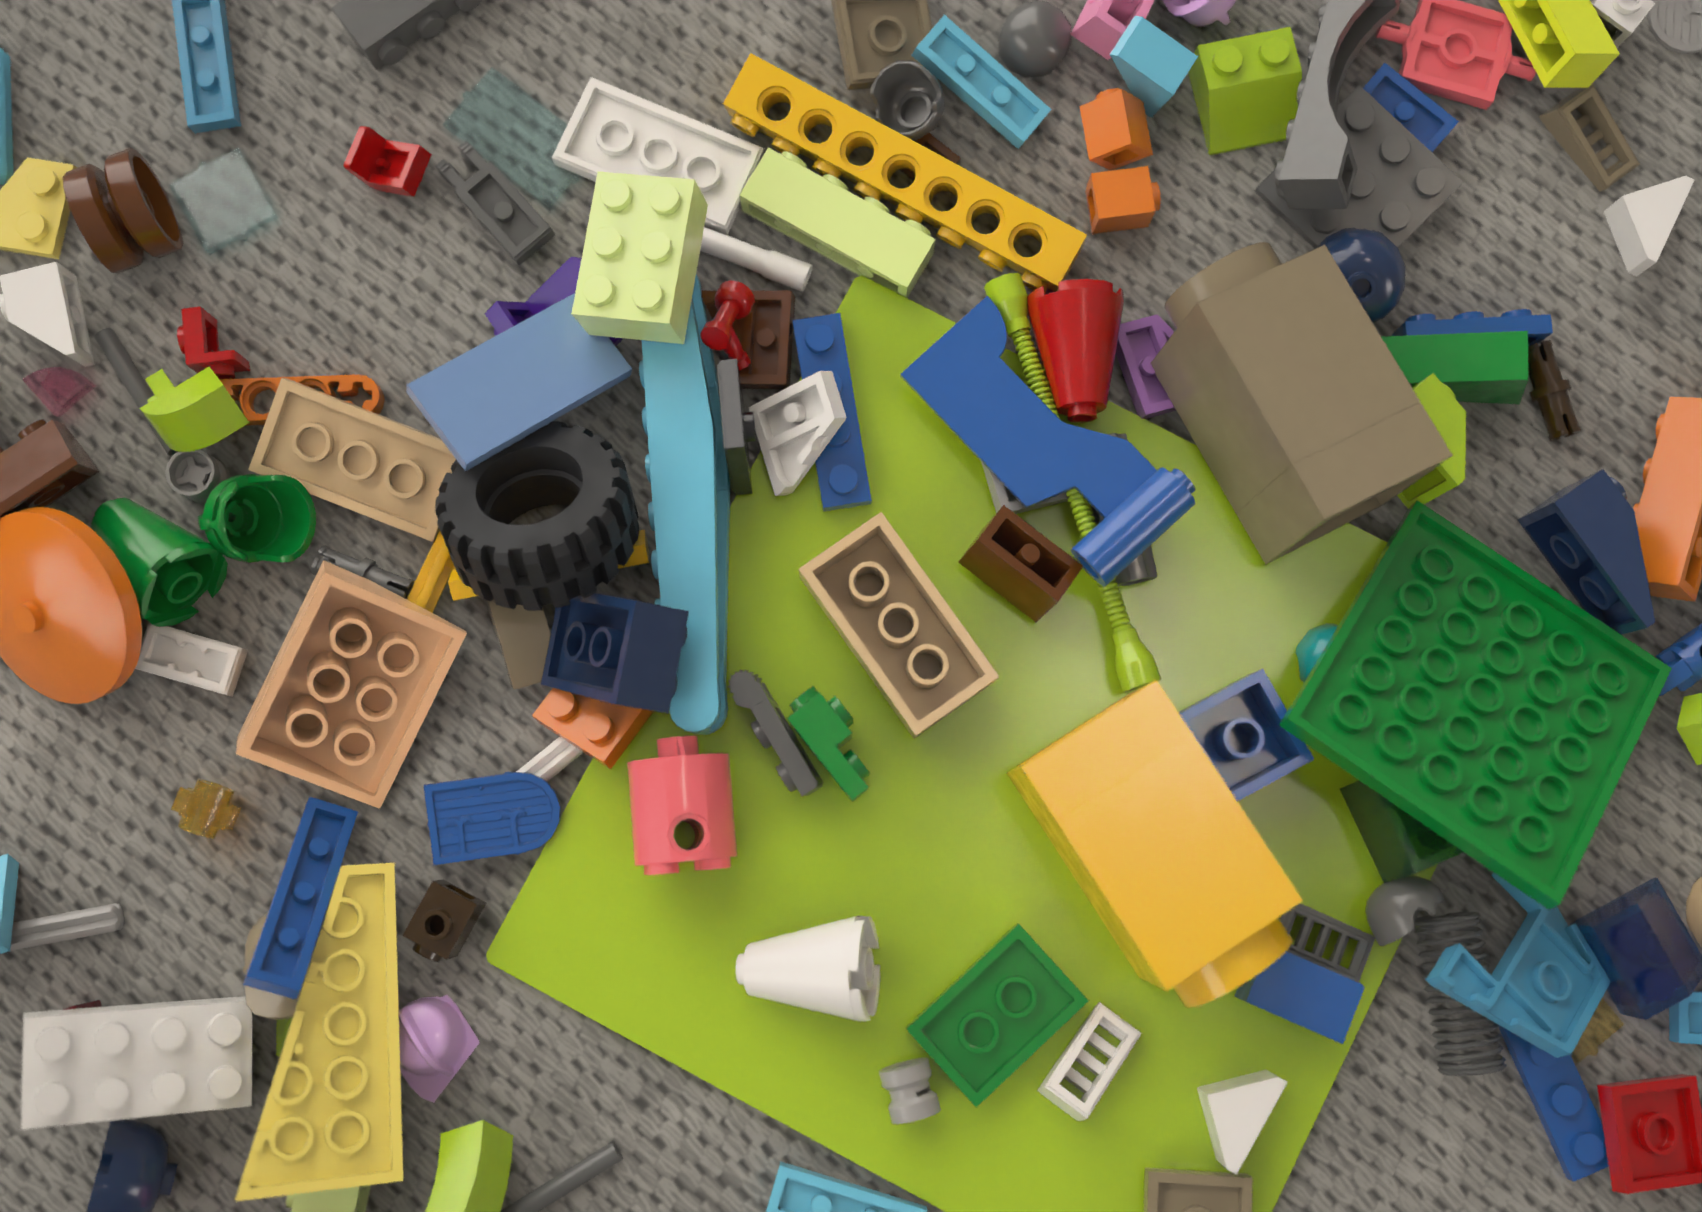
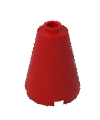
M1096 279L1058 282L1059 291L1045 295L1044 286L1027 296L1028 318L1056 409L1059 414L1066 415L1070 422L1084 423L1097 419V413L1104 411L1107 407L1124 307L1123 290L1120 288L1115 293L1113 292V283Z

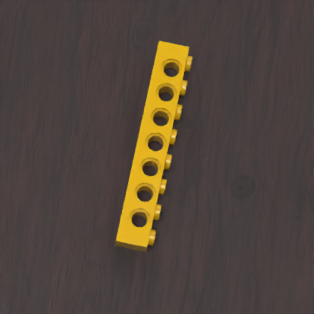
M752 53L749 54L723 103L729 115L733 117L730 123L741 132L755 137L759 131L774 139L771 146L780 153L787 151L796 156L799 153L815 161L812 168L822 176L830 174L836 178L842 176L856 184L853 189L854 192L861 197H872L878 201L881 198L897 206L895 214L905 221L907 219L914 220L920 224L922 221L931 224L939 229L936 236L955 248L961 249L963 244L966 243L980 251L978 259L995 270L1003 272L1005 266L1023 274L1022 280L1024 285L1032 290L1044 286V294L1047 289L1054 292L1059 291L1058 282L1065 280L1085 244L1087 234ZM784 102L791 106L789 114L784 119L773 121L767 118L768 111L774 104ZM825 124L832 128V133L825 142L813 143L808 140L809 132L813 127ZM865 146L874 151L871 161L863 166H856L849 162L851 152L857 147ZM907 168L916 174L914 182L907 188L899 189L890 184L892 174L899 169ZM940 191L952 192L957 197V203L948 211L934 209L931 205V200ZM983 213L994 215L999 221L998 228L990 234L978 233L972 226L974 219L978 215ZM1027 235L1035 237L1041 244L1040 251L1032 257L1019 255L1014 249V244L1020 237Z

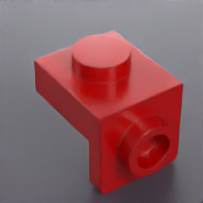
M360 126L345 159L344 168L373 189L414 197L432 154L421 145L386 140L372 128Z
M201 306L181 309L182 326H179L177 329V339L179 347L185 355L186 365L199 373L210 366L218 379H235L236 372L250 371L249 361L235 350L219 351L216 318Z

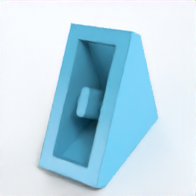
M1134 16L1110 53L1130 92L1144 102L1145 113L1151 118L1175 94L1198 58L1193 52L1140 16Z

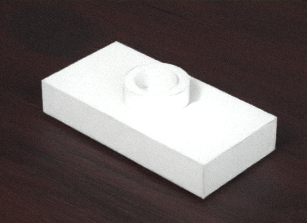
M149 622L142 640L140 656L135 669L233 697L248 650L168 626L157 627Z

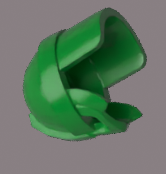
M247 474L230 477L219 483L212 490L205 503L203 514L198 516V524L200 530L205 531L211 545L228 558L250 563L259 561L284 563L296 560L308 549L315 533L316 511L310 494L298 480L286 475L261 476Z

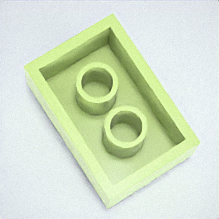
M610 172L597 173L572 308L573 317L589 335L684 344L708 204L695 179Z

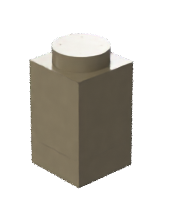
M1268 242L1246 246L1198 272L1181 285L1166 301L1164 308L1175 325L1176 331L1152 360L1151 365L1265 565L1385 505L1453 456L1325 245L1283 264Z

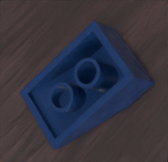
M1604 469L1563 488L1519 518L1518 522L1582 609L1623 635L1646 629L1656 621L1634 509L1626 500L1627 495L1623 486L1616 479L1608 476Z
M596 593L585 599L580 595L570 599V605L556 608L541 685L615 705L669 713L671 699L677 689L676 674L681 649L687 639L686 623L689 611Z

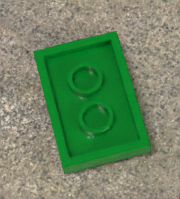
M1016 923L906 1026V1030L977 1108L1089 1000L1023 927Z

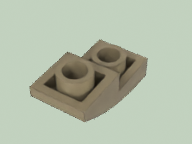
M494 599L491 602L487 601L495 634L500 642L511 687L515 690L540 683L551 636L543 607L542 611H527L523 605H517L515 609L496 605Z

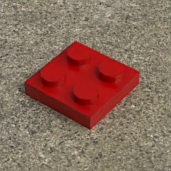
M1678 1074L1597 1085L1612 1191L1632 1194L1702 1183V1109L1696 1076Z

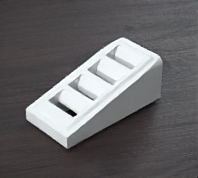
M1097 1003L1038 1088V1092L1075 1120L1082 1121L1087 1119L1142 1033L1102 1003ZM1098 1024L1121 1041L1117 1048L1094 1032ZM1086 1042L1109 1058L1105 1065L1082 1049ZM1075 1060L1096 1075L1093 1082L1071 1067ZM1063 1078L1084 1093L1081 1099H1078L1060 1085Z

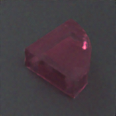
M61 367L40 369L22 379L51 413L59 418L96 387L85 376L71 369Z

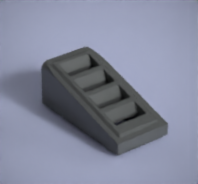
M1300 903L1278 917L1289 934L1296 916L1304 918L1294 945L1289 947L1287 952L1359 983L1375 941L1374 936ZM1316 923L1321 925V929L1310 953L1304 949L1313 925ZM1331 931H1335L1339 935L1330 959L1326 960L1322 958ZM1351 938L1358 941L1347 969L1339 964L1348 940Z

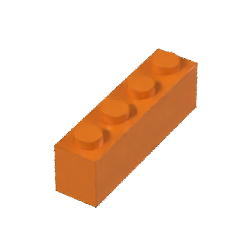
M1669 397L1666 411L1659 416L1656 423L1657 443L1653 457L1646 461L1643 469L1644 488L1639 503L1634 505L1633 509L1650 596L1696 602L1702 580V398Z

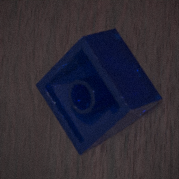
M1658 878L1647 881L1570 923V925L1576 923L1609 977L1611 983L1607 991L1622 1015L1647 1020L1691 996L1702 979V955Z

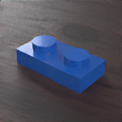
M1386 63L1379 68L1363 87L1366 92L1431 152L1439 146L1459 122Z

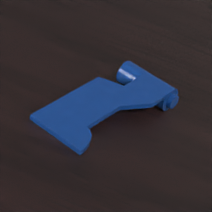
M986 296L900 375L1026 509L1075 488L1104 519L1071 549V553L1077 562L1083 565V569L1095 581L1105 587L1195 505V500L1192 496V493L1196 490L1195 486L1177 468H1174L1171 472L1163 467L1156 470L1125 439L1061 421L1000 358L1006 348V327L998 308Z

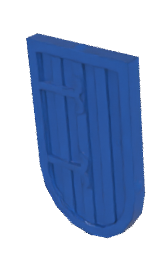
M508 771L498 775L424 785L428 817L427 826L430 832L434 865L510 854L519 855L541 847L553 836L560 822L561 805L556 791L545 779L533 773Z

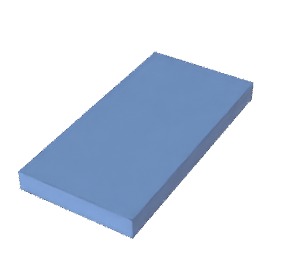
M575 293L407 384V394L465 472L630 377L632 367L609 337L589 335L573 317L572 308Z

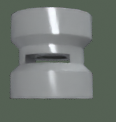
M201 449L175 453L167 463L165 471L167 482L174 491L200 504L206 503L208 496L219 483L230 478L229 470L225 464ZM207 475H209V479H208L207 483L204 484V482H205L206 479H207Z
M927 1057L902 1061L879 1070L882 1086L890 1092L891 1096L888 1109L892 1124L917 1121L941 1111L937 1093L930 1089L928 1080L932 1073Z

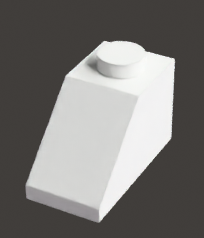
M58 262L0 275L3 294H0V309L7 321L84 367L95 365L76 275Z

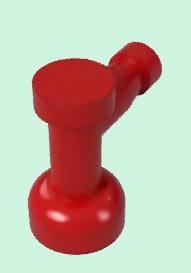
M730 280L723 282L719 286L714 298L718 311L713 321H709L704 325L700 337L707 347L713 350H723L730 359H737L738 370H742L750 364L751 360L747 352L743 351L741 342L732 325L735 320L748 316L754 306L755 297L750 288L745 284Z

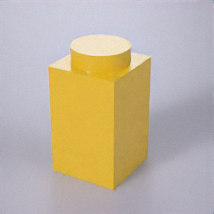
M1157 680L1129 693L1007 772L1138 977L1165 991L1173 987L1185 1007L1191 1008L1203 1005L1236 989L1273 964L1292 945L1293 939L1278 917L1303 901Z

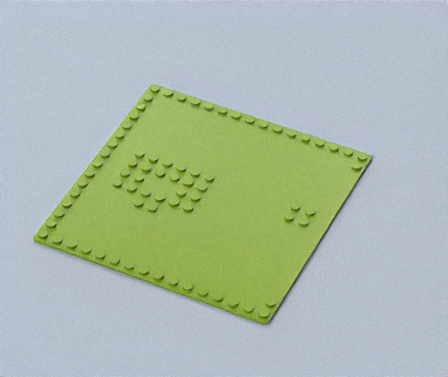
M856 277L836 313L841 315L872 500L871 504L823 512L816 463L812 465L793 493L775 496L762 451L759 452L750 469L753 494L736 495L730 506L726 667L728 711L724 724L714 733L698 735L678 727L672 720L670 711L669 713L654 711L611 770L592 758L563 811L553 836L545 844L486 953L487 961L491 965L944 1212H1143L1145 1167L1232 1173L1215 1158L1197 1087L1267 1070L1285 1080L1287 1084L1238 1173L1249 1174L1253 1178L1252 1212H1272L1402 938L1385 946H1380L1375 939L1359 983L1364 986V991L1343 1044L1234 997L1238 987L1208 1003L1187 1008L1173 987L1165 991L1138 977L1007 774V772L1129 693L1137 690L1134 689L1127 692L1122 690L1115 669L1116 646L1112 638L1115 628L1111 627L1113 622L1109 621L1111 616L1107 615L1109 610L1105 609V605H1107L1103 603L1105 598H1101L1102 592L1098 590L1100 586H1097V581L1082 568L1059 602L1038 622H1035L958 563L982 529L996 514L982 462L900 375L956 323L867 277ZM1005 348L1000 358L1028 386V380H1026V375L1023 373L1024 369L1021 367L1022 363L1019 361L1020 357ZM1042 367L1041 370L1044 371V376H1046L1044 367ZM1109 400L1106 409L1097 413V419L1090 422H1070L1066 415L1058 413L1057 416L1060 417V420L1067 424L1103 434L1126 433L1128 442L1156 470L1163 467L1171 472L1174 468H1177L1195 486L1196 490L1192 493L1195 505L1151 544L1157 568V577L1139 584L1116 587L1120 589L1118 594L1122 595L1120 600L1124 601L1122 606L1126 607L1124 612H1128L1129 624L1136 627L1139 639L1154 656L1162 679L1158 683L1176 710L1180 712L1248 674L1264 669L1288 711L1304 684L1300 679L1299 662L1295 653L1297 645L1310 629L1326 623L1340 624L1388 542L1347 523L1265 565L1197 445L1146 419H1141L1140 416ZM1067 501L1016 514L1074 558L1071 549L1083 538L1080 537L1082 532H1078L1079 526H1076L1077 520H1074L1075 515L1072 514L1071 503ZM880 512L886 517L1000 676L993 684L915 739L910 735L802 582L798 570ZM740 669L743 671L748 670L749 673L753 672L754 675L758 674V677L762 679L761 683H765L787 721V717L794 713L790 704L810 687L814 686L827 701L836 696L854 719V723L848 727L852 732V739L839 750L844 755L851 749L868 769L870 774L863 780L869 787L868 790L852 802L791 726L824 783L822 788L808 796H801L798 789L790 792L777 772L776 766L782 762L773 746L765 749L751 727V723L757 720L750 708L738 706L734 701V694L730 693V688L728 687V680L731 679V675L733 676L735 671L739 672ZM698 736L699 754H729L737 856L730 857L731 868L695 870L694 861L679 862L678 873L644 875L643 865L635 866L628 762L658 758L657 739ZM1307 745L1314 760L1237 802L1303 901L1300 904L1374 936L1365 913L1367 899L1373 891L1389 879L1402 875H1417L1430 880L1449 841ZM680 821L676 825L673 834L674 840L679 847L686 850L694 842V829L685 821ZM855 916H871L875 923L879 948H871L874 965H880V989L877 1010L874 1016H869L870 1021H855L750 996L746 993L744 985H739L737 982L736 960L739 954H744L749 943ZM1296 916L1289 934L1293 939L1292 945L1296 941L1304 918ZM1016 923H1019L1089 1002L976 1108L906 1030V1026ZM1314 923L1304 950L1312 952L1321 925ZM1331 931L1322 958L1330 959L1339 933ZM1349 938L1339 964L1340 966L1348 969L1358 941ZM1100 1002L1142 1034L1089 1117L1085 1120L1077 1121L1040 1094L1038 1088L1094 1007ZM1099 1024L1094 1030L1096 1034L1115 1048L1121 1042ZM1087 1042L1082 1048L1104 1065L1109 1059ZM927 1057L932 1073L928 1080L930 1089L937 1093L941 1111L917 1121L892 1124L888 1109L891 1096L890 1092L882 1086L879 1070L902 1061ZM1076 1060L1071 1065L1072 1068L1091 1082L1096 1078L1095 1074ZM1065 1078L1060 1082L1062 1087L1078 1099H1081L1084 1095L1081 1090Z

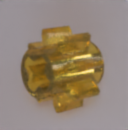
M198 778L194 789L180 787L171 807V810L179 812L178 815L182 816L178 827L210 839H215L219 829L233 830L242 809L231 802L235 791L218 783Z

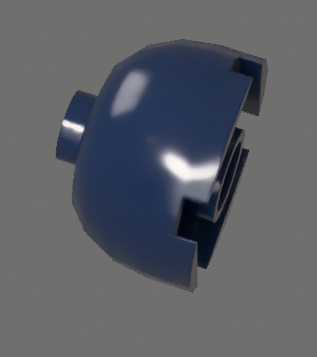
M1344 228L1326 237L1316 247L1318 248L1323 245L1327 247L1372 323L1385 318L1398 305L1405 289L1406 266L1397 246L1383 233L1368 229Z
M121 1119L110 1121L87 1212H152L159 1195L170 1196L178 1164L168 1162V1144L159 1131L148 1124L135 1120Z

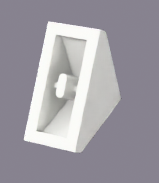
M1683 176L1623 195L1604 211L1628 273L1637 277L1657 263L1694 183V179Z
M1267 1070L1197 1087L1215 1158L1235 1175L1238 1173L1287 1084L1285 1080Z

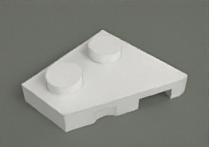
M819 371L748 407L749 412L753 411L756 435L775 496L789 495L794 492L847 418L832 371Z

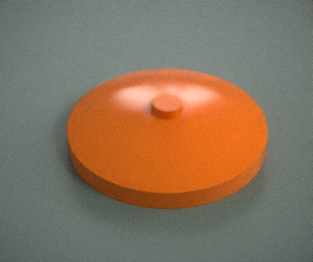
M32 507L1 517L0 656L3 661L28 686L40 694L59 702L69 704L88 703L119 689L130 678L137 665L142 645V622L132 584L116 555L89 526L74 516L57 509Z

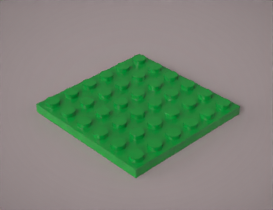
M1416 500L1406 511L1279 726L1550 910L1561 904L1672 668Z

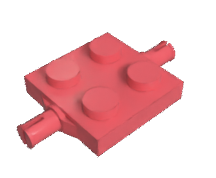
M1419 0L1414 19L1410 25L1388 20L1376 33V38L1402 44L1403 60L1399 74L1421 92L1487 110L1494 102L1499 80L1504 74L1526 79L1530 82L1536 74L1529 59L1512 55L1511 34L1513 28L1506 14L1463 1Z

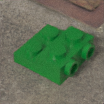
M812 686L790 704L794 713L787 717V719L853 802L868 790L869 787L863 780L870 774L851 749L844 755L839 750L852 739V732L848 727L854 723V719L836 696L827 701Z

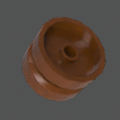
M128 148L107 156L104 171L92 164H86L64 174V192L77 226L90 249L111 273L119 274L140 266L143 261L144 251L153 257L161 258L182 249V233L169 198L158 177L137 150Z

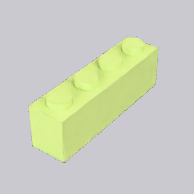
M768 147L739 195L743 212L855 274L867 277L906 298L910 295L934 254L936 239L930 236L931 233L925 226L914 220L907 219L904 222L889 214V209L880 201L872 197L862 199L849 192L848 187L838 178L830 174H824L822 177L807 169V165L802 159L787 151L780 154Z

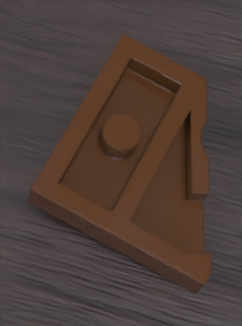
M702 290L701 298L713 320L718 311L714 302L717 290ZM751 290L755 297V303L751 312L745 318L735 320L732 325L741 342L743 351L747 352L751 360L746 368L739 370L741 387L743 389H785L790 386L792 320H794L795 295L792 291Z

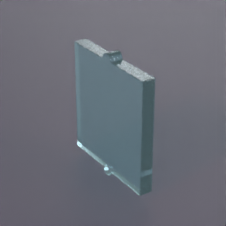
M239 148L209 164L201 162L199 169L170 184L173 193L208 255L239 239L246 241L249 233L278 218Z

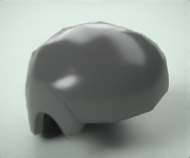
M1042 0L1025 1L1008 15L1001 28L998 38L999 56L1010 71L1025 78L1046 76L1066 57L1071 46L1072 25L1061 9L1049 2Z
M895 61L883 68L870 89V96L876 111V121L911 140H918L936 129L944 112L945 99L939 81L930 71L916 61Z
M1417 875L1398 876L1389 879L1373 891L1367 899L1366 918L1378 944L1385 946L1414 930L1413 922L1417 920L1419 909L1426 910L1430 915H1434L1437 910L1436 905L1444 903L1445 898L1440 888L1428 879Z

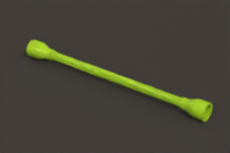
M1008 273L996 277L985 284L984 290L986 295L998 308L1005 323L1008 337L1014 340L1013 344L1016 346L1015 350L1018 352V357H1020L1019 361L1022 363L1021 367L1024 369L1023 373L1026 375L1025 378L1028 380L1029 388L1057 416L1058 411L1055 410L1054 399H1051L1052 394L1049 393L1050 388L1047 387L1046 376H1044V371L1041 370L1042 365L1039 364L1040 359L1037 358L1036 347H1034V342L1031 341L1032 336L1029 335L1031 326L1027 317L1028 295L1020 273ZM1073 488L1066 492V496L1069 497L1068 502L1071 503L1070 508L1073 509L1074 520H1077L1078 532H1082L1080 537L1084 538L1097 526V523L1093 522L1095 517L1091 516L1093 511L1089 510L1091 509L1090 504H1088L1089 502ZM1115 577L1105 587L1098 582L1096 584L1100 586L1098 590L1102 592L1101 598H1105L1103 603L1107 604L1105 609L1109 610L1107 615L1111 616L1109 618V621L1113 622L1111 627L1115 628L1112 635L1116 646L1115 669L1123 692H1127L1162 679L1154 656L1139 639L1136 627L1129 624L1130 618H1127L1128 612H1124L1126 607L1122 606L1124 601L1120 600L1122 595L1118 594L1120 589L1116 588L1118 583L1114 582L1116 580Z

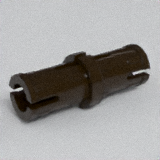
M1546 340L1542 341L1540 346L1538 343L1528 346V375L1533 387L1529 394L1532 402L1538 401L1549 434V441H1554L1562 436L1569 437L1578 434L1582 429L1578 425L1568 395V391L1572 389L1568 379L1563 380L1552 348V341Z

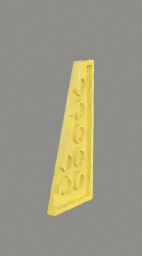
M395 863L342 865L339 869L235 1201L403 1181Z

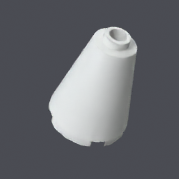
M855 916L749 943L744 954H739L736 960L737 982L739 985H744L746 993L750 996L855 1021H870L869 1016H874L877 1010L880 989V965H874L871 948H879L875 923L871 916Z

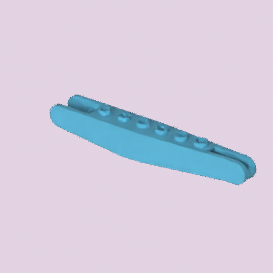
M696 275L684 344L642 340L643 360L639 362V375L642 387L645 389L646 407L642 409V422L645 434L648 436L649 454L645 457V470L647 479L651 483L652 502H649L648 518L651 529L655 531L656 550H653L651 553V565L655 579H659L660 598L655 599L654 604L689 611L686 623L687 639L681 649L676 674L677 689L671 699L669 711L672 720L678 727L694 734L708 735L722 727L727 718L728 711L726 667L730 476L723 444L719 384L713 350L707 347L700 337V333L708 321L705 305L701 298V283Z

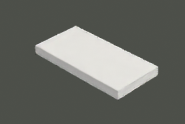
M590 77L552 156L554 165L596 182L598 172L695 179L708 204L704 227L728 235L741 206L739 195L762 159L764 148Z

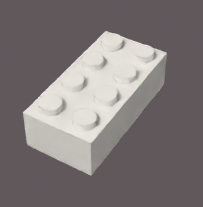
M246 997L23 1013L21 1130L252 1106V1011L246 1005Z

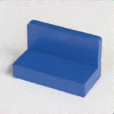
M1286 951L1273 964L1253 977L1252 981H1247L1239 986L1234 997L1343 1044L1364 991V986Z

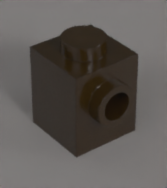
M444 879L433 880L402 936L415 942L412 949L431 961L440 962L442 957L446 960L457 957L483 911L486 902Z

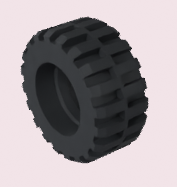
M552 421L466 472L459 462L455 460L451 466L452 473L445 474L438 489L439 494L435 501V513L438 518L437 524L458 576L466 586L472 588L474 594L490 602L494 599L496 605L515 609L517 605H523L527 611H542L543 605L554 604L555 608L570 605L569 600L580 595L585 599L596 593L597 585L602 582L608 584L619 573L618 565L625 566L634 551L633 546L638 540L640 529L638 524L639 516L625 463L620 453L615 451L612 444L598 434L593 436L592 431L578 425L568 428L564 422ZM548 505L568 506L561 513L542 522L528 525H510L514 519L523 513L538 507Z

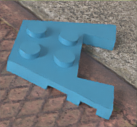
M1493 872L1491 876L1527 911L1526 918L1493 973L1490 975L1458 943L1445 948L1426 981L1432 987L1556 1058L1571 1055L1611 981L1576 923L1568 925L1557 906L1548 910Z

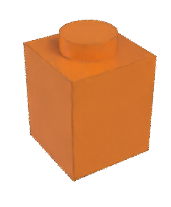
M1112 88L1097 94L1095 100L1079 106L1090 161L1111 170L1153 155L1144 102L1123 89Z
M1148 166L1091 173L1085 191L1092 234L1149 226L1155 212L1160 210L1161 197L1158 183L1151 182Z

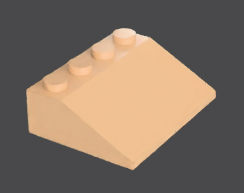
M323 560L237 736L236 755L380 809L467 632L375 582Z

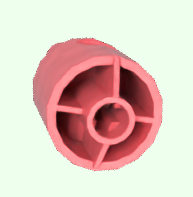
M698 736L657 739L658 758L628 762L635 866L643 865L644 875L678 873L679 862L694 861L695 870L731 868L730 857L737 856L729 754H699ZM680 821L690 824L695 833L693 844L686 850L676 844L673 836L674 829Z

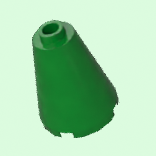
M128 498L106 501L95 511L91 522V529L105 541L120 561L135 592L140 616L148 620L152 625L157 627L174 626L190 619L199 612L192 605L206 590H208L213 598L221 589L227 576L228 563L225 557L211 543Z

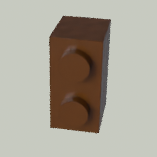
M1005 505L986 524L958 561L959 564L1035 622H1038L1059 602L1083 568V565Z

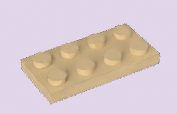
M281 378L248 470L260 475L277 474L292 477L298 480L311 495L434 542L439 531L438 518L435 513V501L439 494L438 489L445 474L452 473L451 466L456 458L440 438L293 380Z

